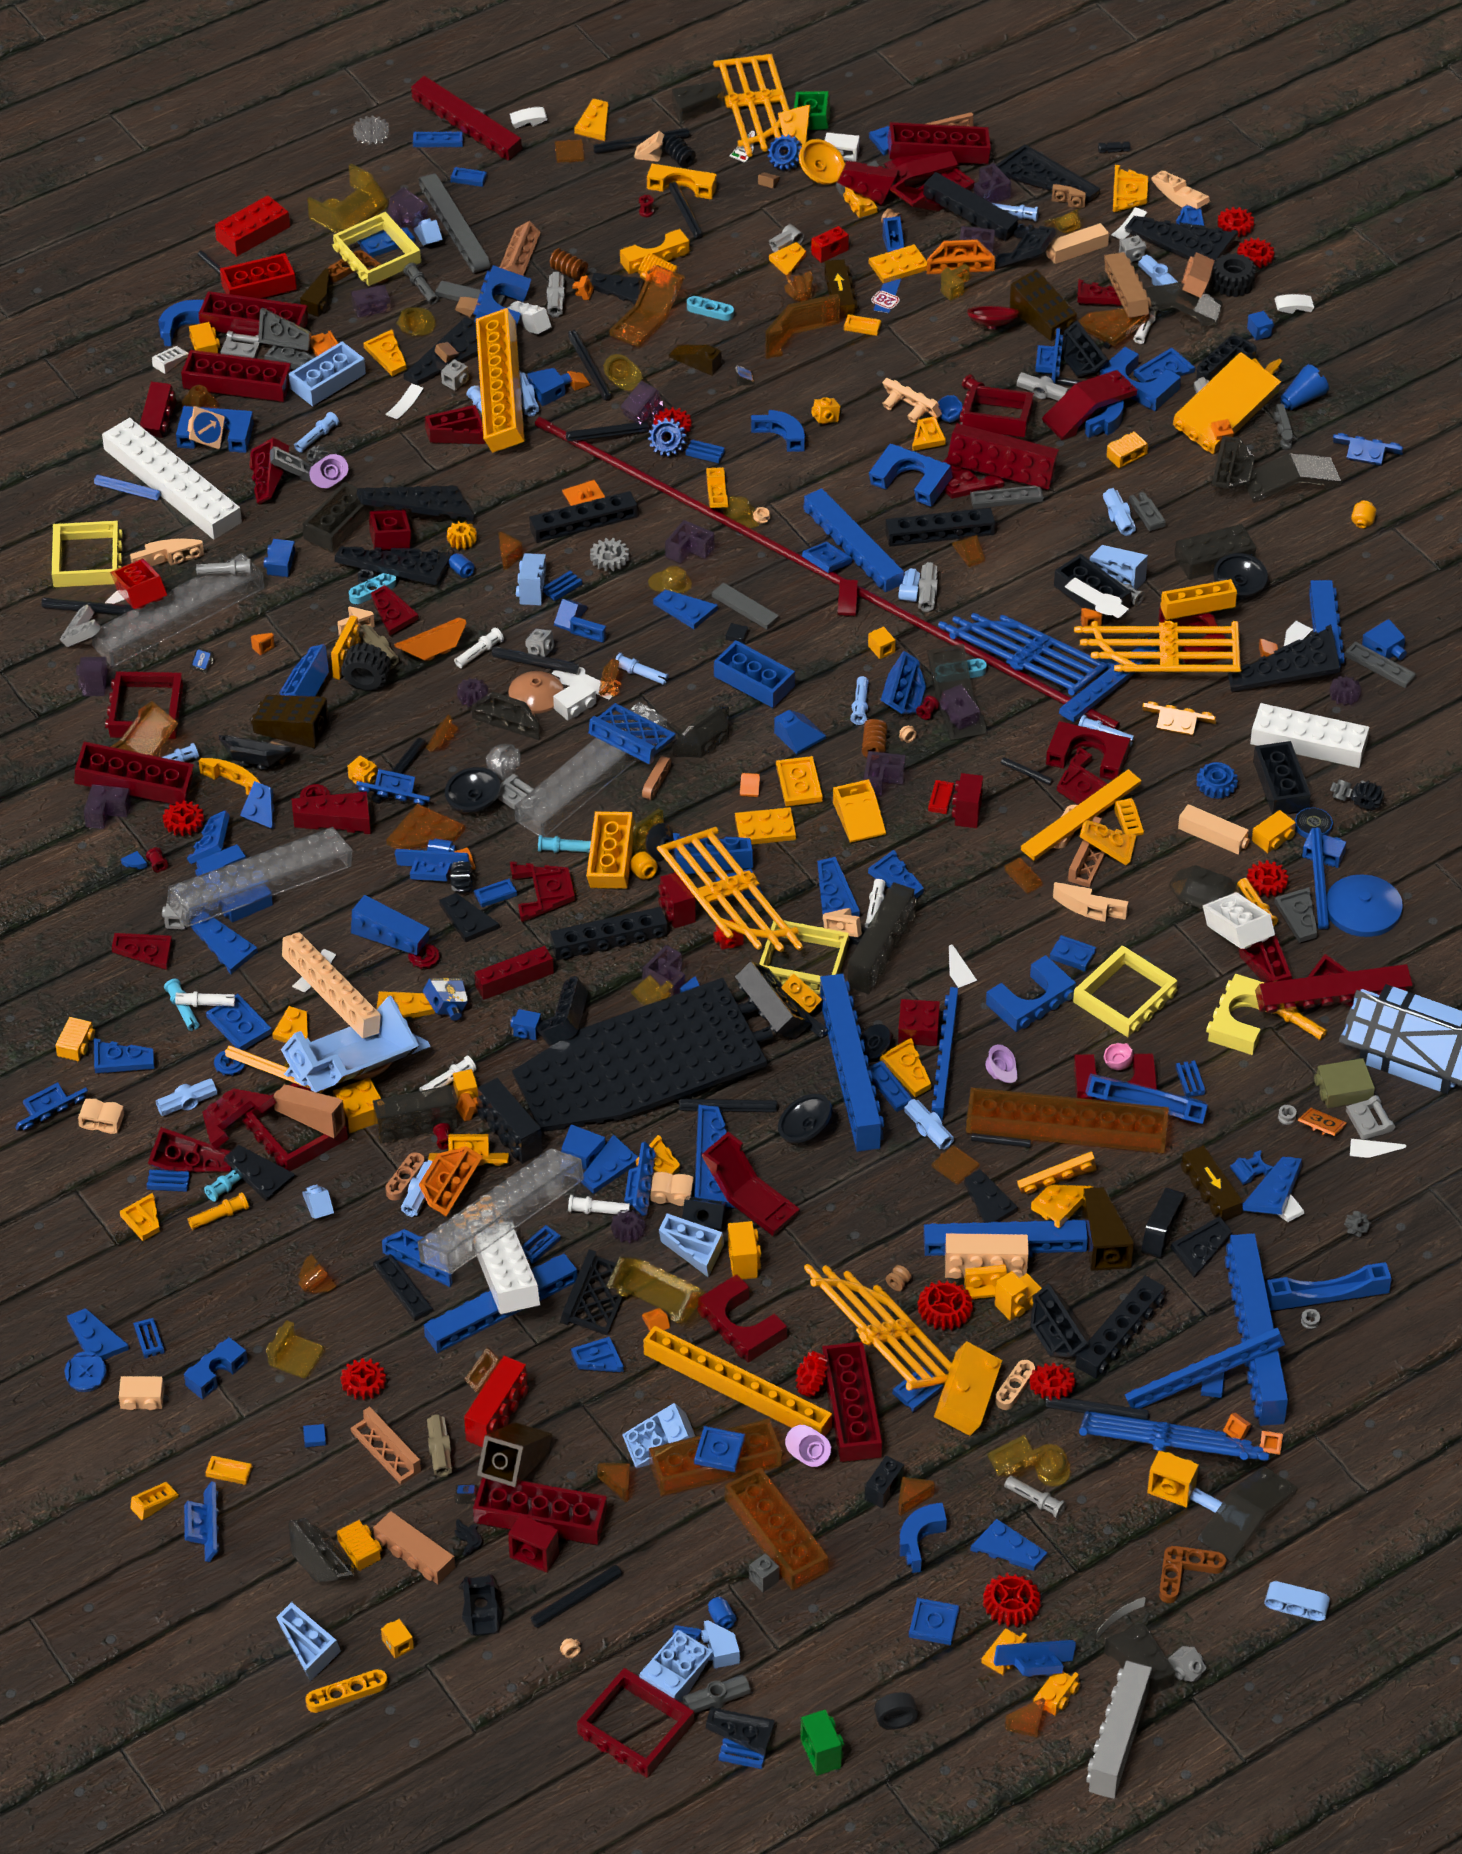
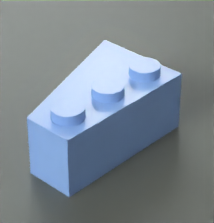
M524 553L523 560L520 561L519 586L516 587V597H519L520 604L541 605L546 572V554Z
M666 1214L659 1229L660 1240L663 1244L709 1277L724 1246L723 1232L670 1214Z
M292 1602L276 1617L310 1681L341 1652L336 1639Z

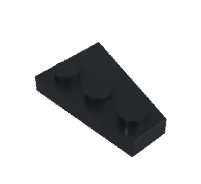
M593 273L591 284L594 288L593 290L619 296L620 300L625 301L627 299L632 301V304L638 306L644 280L637 277Z
M981 1169L964 1178L967 1191L977 1207L979 1217L982 1218L984 1223L1002 1222L1018 1211V1206Z
M1219 1216L1171 1243L1170 1248L1191 1275L1195 1277L1229 1238L1232 1231Z

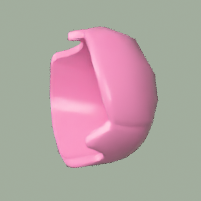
M1127 1043L1111 1044L1104 1053L1106 1065L1116 1071L1126 1069L1133 1061V1050Z

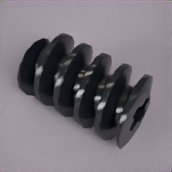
M679 135L669 136L663 141L662 148L683 169L688 168L693 163L696 152Z

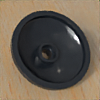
M1233 553L1222 557L1216 563L1213 577L1215 582L1232 579L1237 590V597H1250L1264 589L1268 573L1264 564L1257 558L1244 553Z
M467 768L450 778L445 787V797L448 804L458 811H480L490 806L497 799L501 789L500 781L497 775L487 768Z
M808 1094L792 1102L784 1110L778 1122V1131L781 1137L790 1143L806 1142L816 1137L825 1129L831 1118L832 1105L830 1101L821 1094Z

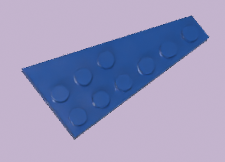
M699 1105L694 1197L727 1202L726 1207L736 1208L726 1200L702 1158V1153L727 1133L719 1107Z

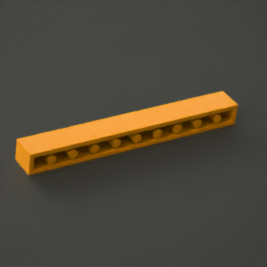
M656 1326L651 1329L643 1340L644 1355L791 1428L798 1425H806L825 1437L832 1428V1413Z

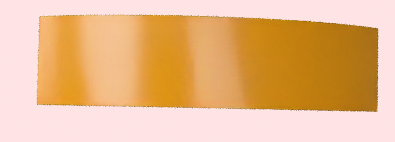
M724 467L706 468L710 508L728 507Z
M214 758L199 759L201 774L214 780L222 776L245 787L247 795H249L254 781L260 783L252 773L234 763Z

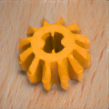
M458 521V524L452 523L451 527L448 528L447 541L451 548L456 547L457 550L460 548L465 550L466 547L472 548V545L476 544L477 531L472 524H467L466 521L464 523Z

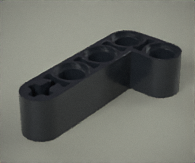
M1230 336L1197 366L1196 381L1199 378H1205L1210 382L1240 352L1251 360L1256 358V345L1239 336Z
M572 976L564 982L555 1016L544 1020L537 1027V1031L548 1045H554L559 1041L573 1037L579 1029L588 990L577 976Z
M1165 1188L1147 1222L1141 1249L1142 1253L1162 1258L1167 1236L1182 1209L1186 1193Z

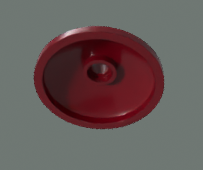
M978 306L969 308L967 315L978 324L987 326L988 329H997L998 326L1006 325L1019 316V311L1002 306Z

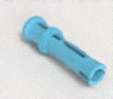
M539 835L538 852L548 850L554 853L559 851L590 853L591 841L560 839L558 836L550 838Z
M171 979L164 985V989L170 994L171 1003L176 1005V992L186 993L182 990L179 979ZM176 1005L188 1030L193 1031L191 1025L196 1030L199 1027V1022L196 1020L190 1006Z
M233 1170L226 1176H219L213 1184L206 1185L204 1191L207 1197L215 1202L221 1194L229 1192L232 1185L242 1178Z

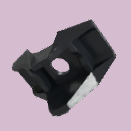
M489 1574L485 1577H465L459 1585V1589L463 1590L464 1606L462 1620L472 1636L498 1634L502 1611L495 1599V1592L500 1590L493 1576ZM477 1599H485L487 1605L482 1608L475 1605Z

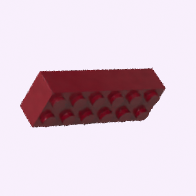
M890 122L888 131L889 159L952 151L957 163L988 164L991 150L989 128Z
M210 291L207 292L199 311V323L209 322L210 326L214 327L217 332L227 333L232 331L234 334L255 337L259 335L261 308L304 329L309 320L307 305Z
M190 350L181 376L182 385L185 389L284 402L290 386L289 373L292 372L291 363Z
M957 423L952 432L946 463L1049 489L1053 480L1059 449Z
M84 741L75 768L74 784L176 805V801L182 804L183 800H187L193 779L194 764Z
M863 1342L822 1346V1355H825L824 1359L827 1360L825 1364L827 1366L825 1382L840 1462L880 1458L882 1455V1441Z
M482 1477L473 1507L474 1523L511 1529L519 1515L531 1517L542 1524L553 1526L558 1530V1538L598 1545L607 1513V1496L521 1481L518 1486L513 1487Z

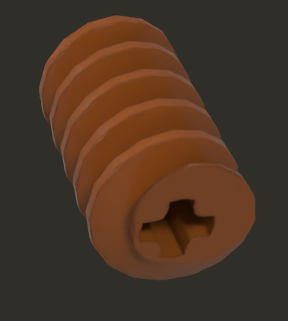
M560 248L556 249L550 258L551 268L562 272V274L576 281L580 280L581 276H584L587 272L588 262H583L582 259H578L570 253L567 254L566 251H561Z
M869 719L864 722L862 754L868 759H876L885 752L887 724L884 721Z

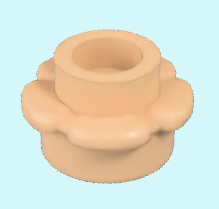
M764 507L757 508L753 513V518L758 523H767L770 519L769 510Z
M904 726L899 732V738H901L902 742L910 743L916 737V731L913 726Z
M568 1638L562 1642L560 1652L566 1658H573L580 1653V1642L577 1639Z

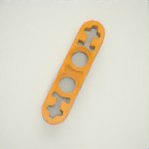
M372 1670L313 1690L306 1695L307 1709L318 1713L380 1692L387 1687V1675L382 1670ZM378 1678V1680H381V1682L377 1683L376 1681H374V1679ZM354 1684H361L363 1686L360 1691H353L351 1689ZM334 1691L342 1692V1696L339 1698H333L330 1695ZM316 1699L319 1703L315 1704L312 1700Z

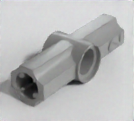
M553 272V274L549 275V287H547V311L552 317H558L562 314L565 299L564 275H561L559 272Z
M1021 372L1017 380L1018 387L1032 391L1039 399L1049 397L1059 401L1070 390L1054 384L1053 380L1047 376L1037 378Z
M931 562L922 565L921 579H919L918 608L923 612H929L934 609L935 596H937L938 566Z

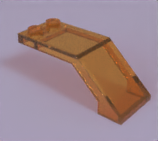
M655 264L646 273V281L636 304L610 329L609 335L639 347L666 321L683 283L684 276Z
M834 294L788 304L765 331L766 359L783 356L781 348L794 333L839 324V295Z
M151 701L138 710L136 720L121 740L111 747L155 756L178 723Z

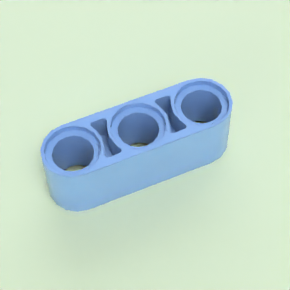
M1277 1581L1270 1583L1265 1598V1605L1272 1610L1315 1621L1325 1619L1330 1603L1329 1596L1322 1592Z

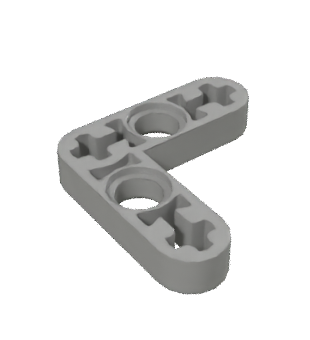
M89 605L83 606L76 613L61 636L60 641L66 647L93 637L101 629L96 620L89 621L94 614Z

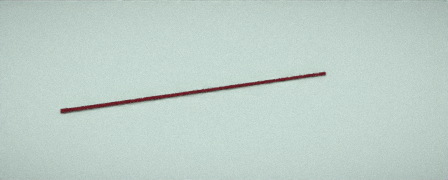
M542 417L536 419V427L567 441V431L555 426ZM584 440L569 442L837 585L840 584V579H845L832 571L827 573L800 554ZM858 586V596L977 659H983L986 664L1062 704H1066L1072 699L1033 677L1013 669L1010 665L961 639L950 638L949 633ZM1093 709L1083 714L1094 721L1100 720L1103 723L1102 725L1118 730L1120 727V722Z

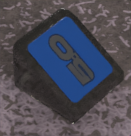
M735 365L737 386L753 385L752 371Z
M197 647L190 669L207 673L214 663V653Z
M477 1484L456 1485L455 1504H474L477 1497Z

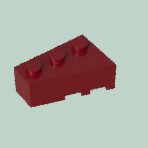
M152 381L150 383L139 426L153 437L163 438L175 408L177 399L171 384Z
M1276 934L1269 937L1266 941L1252 944L1249 948H1239L1240 958L1262 982L1268 983L1292 979Z

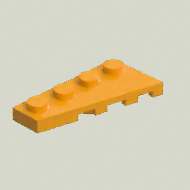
M1091 1151L1018 1180L1019 1190L1021 1194H1029L1039 1188L1096 1171L1095 1158Z

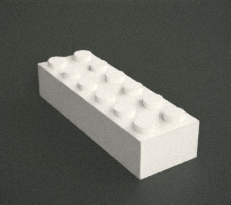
M1260 703L1252 727L1250 744L1258 746L1291 741L1294 751L1298 755L1359 768L1368 740L1369 727Z
M511 1220L471 1229L474 1250L499 1313L503 1314L540 1305L536 1280Z

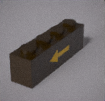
M845 259L824 261V275L834 319L847 318V315L855 316L857 300H854L855 291L854 288H851L852 277H849V266H846Z
M1202 1145L1183 1153L1181 1169L1185 1174H1188L1193 1187H1197L1202 1200L1210 1206L1212 1214L1217 1216V1218L1220 1216L1223 1221L1241 1215L1243 1210L1242 1199L1205 1146Z

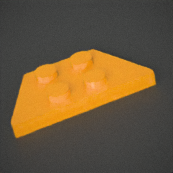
M1115 165L1113 212L1147 204L1148 176L1138 174L1130 169L1127 172L1120 169V165Z
M1047 1186L1031 1202V1210L1040 1214L1046 1220L1051 1218L1055 1221L1054 1226L1060 1228L1082 1205L1084 1188H1091L1092 1186Z

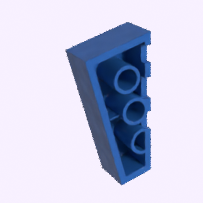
M673 833V841L684 838L680 836V833ZM725 837L724 839H719L742 869L753 868V850L750 838ZM708 838L700 840L723 871L733 870ZM692 843L684 845L705 873L714 871ZM675 848V860L686 874L696 873L677 848Z
M366 895L352 909L351 934L417 955L429 941L430 928Z

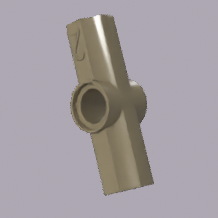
M364 624L360 626L359 637L361 641L387 653L386 656L390 657V669L394 668L399 662V657L392 651L387 639L384 636H379L370 625Z
M432 1415L427 1419L429 1453L432 1456L434 1475L439 1477H446L452 1473L449 1435H447L445 1417Z

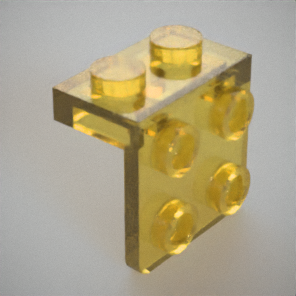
M660 808L633 827L632 851L634 853L646 849L645 843L649 830L655 824L663 823V810Z
M287 1320L282 1327L278 1328L275 1339L266 1348L269 1366L301 1378L308 1376L323 1352L322 1345L296 1336L294 1323Z
M1025 1435L989 1452L987 1456L998 1477L1003 1474L1007 1477L1017 1472V1469L1021 1468L1022 1465L1025 1468L1035 1463V1460L1040 1458L1039 1454L1043 1449L1039 1447L1032 1450Z

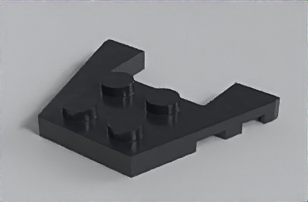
M1019 224L1013 233L1016 238H1022V240L1013 252L1001 253L996 256L995 268L1043 254L1057 234L1055 228L1044 226L1035 228L1034 225L1025 227L1024 224Z

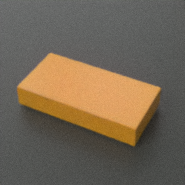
M847 315L844 330L877 336L881 320Z
M211 1456L205 1473L206 1477L246 1485L252 1471V1464Z

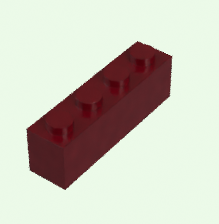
M545 946L539 947L475 971V987L483 1000L554 974L553 958Z

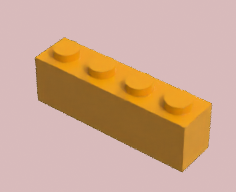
M1232 579L1164 591L1161 596V610L1165 619L1168 620L1233 608L1236 606L1237 590Z

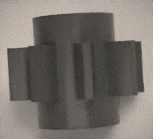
M319 445L317 447L312 446L308 451L307 459L308 462H312L311 465L328 456V452L324 451L325 447Z
M1340 779L1338 783L1333 782L1330 791L1334 792L1332 797L1346 802L1347 797H1352V784Z
M1354 1211L1353 1215H1347L1344 1223L1348 1229L1347 1233L1361 1237V1232L1367 1233L1370 1225L1367 1219L1368 1215L1359 1211Z

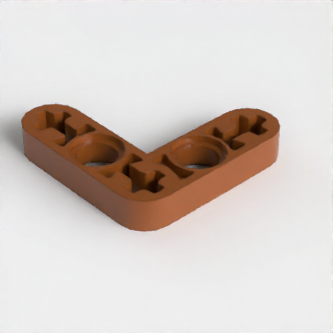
M358 250L353 252L366 268L367 266H374L373 268L382 265L364 251ZM341 259L328 267L330 282H337L354 272L351 267H342L349 265L347 261L345 262ZM389 277L377 283H385L389 280Z
M1179 1546L1168 1547L1164 1552L1159 1591L1160 1599L1165 1603H1173L1178 1599L1182 1569L1219 1574L1225 1569V1556L1215 1551ZM1176 1555V1559H1171V1556ZM1196 1556L1201 1561L1199 1563H1192L1189 1558ZM1214 1560L1218 1561V1565H1214ZM1168 1571H1173L1177 1574V1576L1175 1578H1169L1166 1576V1573ZM1168 1585H1172L1171 1595L1167 1594Z

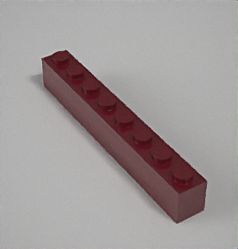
M423 76L411 86L414 101L421 103L428 110L435 112L440 118H444L451 125L461 129L463 133L470 135L477 142H481L488 149L495 151L500 157L510 161L522 150V142L519 136L426 76Z
M1404 964L1261 983L1255 989L1259 1011L1274 1013L1279 1009L1291 1011L1301 1006L1311 1008L1316 1004L1328 1006L1338 1001L1348 1003L1355 998L1356 990L1361 991V989L1380 995L1385 984L1407 992L1413 985L1408 965Z

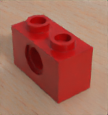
M840 226L811 239V254L820 263L849 250V235Z

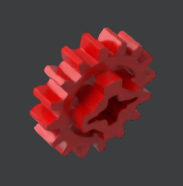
M1232 207V210L1226 208L1225 212L1221 211L1220 215H1218L1217 226L1222 228L1223 231H1238V237H1240V234L1245 236L1246 232L1250 233L1251 229L1254 228V217H1252V213H1247V209L1241 210V207L1238 209Z
M1250 238V241L1245 239L1244 243L1239 244L1237 249L1238 255L1242 254L1244 257H1249L1254 262V265L1261 268L1262 264L1267 266V263L1272 262L1274 247H1271V243H1265V239L1259 241V238L1256 240Z
M674 407L671 410L665 408V412L659 411V415H655L654 425L658 424V420L664 422V418H667L669 422L671 419H674L675 424L677 422L681 423L679 428H685L683 434L690 432V415H687V411L681 412V408L674 410ZM666 433L664 438L672 437L671 433Z
M183 800L182 804L176 801L175 806L170 804L169 809L164 810V827L168 828L169 833L174 831L175 836L178 833H181V836H184L185 833L191 835V831L198 832V827L203 826V810L199 809L198 804L193 806V801L189 802V804H186L185 800Z
M1266 860L1265 864L1258 861V866L1252 864V869H1248L1247 879L1254 890L1259 891V896L1263 893L1266 894V897H1269L1271 893L1276 896L1277 892L1283 893V889L1287 888V870H1282V865L1276 866L1275 861L1269 864V861Z
M812 1351V1353H808L807 1357L804 1356L803 1364L800 1363V1367H798L796 1372L798 1377L795 1379L798 1382L796 1388L801 1395L810 1397L815 1395V1391L819 1392V1386L823 1385V1381L826 1378L825 1371L827 1366L825 1364L827 1360L824 1359L825 1355Z
M361 1358V1362L353 1360V1365L346 1364L347 1370H342L343 1391L347 1390L348 1396L354 1394V1399H357L359 1396H362L363 1400L366 1399V1396L372 1399L373 1393L380 1394V1388H385L386 1375L384 1374V1368H380L379 1362L373 1364L372 1359H369L368 1362H365L364 1358Z
M1044 1363V1367L1037 1366V1370H1032V1375H1030V1389L1034 1390L1035 1395L1041 1394V1398L1049 1396V1400H1052L1053 1397L1060 1399V1395L1067 1397L1068 1392L1072 1393L1075 1386L1074 1373L1070 1372V1368L1063 1369V1364L1056 1366L1055 1363H1052L1051 1366H1048L1047 1363Z

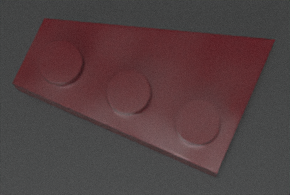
M1078 279L1077 303L1116 304L1122 306L1113 286L1104 288L1100 287L1099 283L1092 282L1091 285L1084 283L1082 279Z
M386 585L371 592V599L389 636L418 620V614Z
M114 933L112 952L167 970L172 936Z

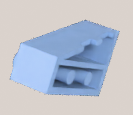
M1101 545L1090 556V561L1111 577L1124 584H1131L1136 590L1146 581L1148 555Z

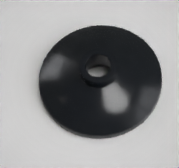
M655 824L651 827L646 837V851L658 861L665 858L657 850V847L673 841V830L668 824Z
M873 1025L865 1030L860 1037V1040L864 1041L865 1052L863 1054L867 1055L868 1060L881 1056L890 1044L891 1032L885 1025Z

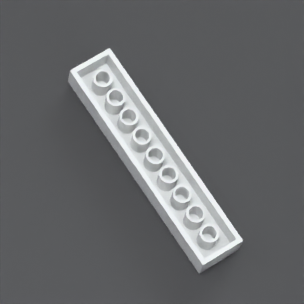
M131 418L126 419L102 434L105 451L150 488L159 490L161 497L212 539L215 540L242 523L241 511L238 505Z

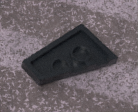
M457 893L439 900V905L465 943L500 929L498 922Z
M240 1145L224 1157V1161L265 1201L295 1175L289 1170Z
M711 1707L706 1721V1729L765 1756L775 1720Z

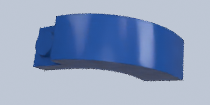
M204 300L178 302L162 313L158 322L161 339H164V346L172 345L174 332L179 327L186 324H200L199 311Z
M1123 400L1102 406L1103 414L1086 421L1085 434L1088 438L1102 432L1108 436L1118 429L1123 417Z
M769 410V415H751V433H776L785 439L787 452H804V430L796 418L775 410Z
M943 1503L930 1504L919 1508L905 1520L901 1528L899 1553L900 1557H906V1563L911 1565L912 1573L921 1572V1556L918 1547L920 1540L930 1534L946 1532L947 1519Z

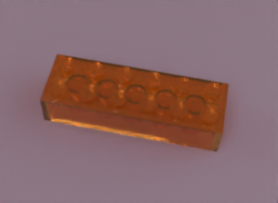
M770 1419L724 1429L745 1434L744 1444L735 1472L694 1464L701 1435L649 1448V1464L660 1495L663 1496L782 1466V1451Z
M761 1467L725 1485V1501L762 1551L779 1566V1574L791 1590L828 1572V1556Z

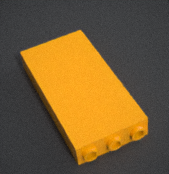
M1240 352L1175 414L1173 425L1192 441L1201 445L1205 451L1215 454L1230 438L1216 440L1211 429V422L1228 419L1235 434L1279 392L1281 381Z

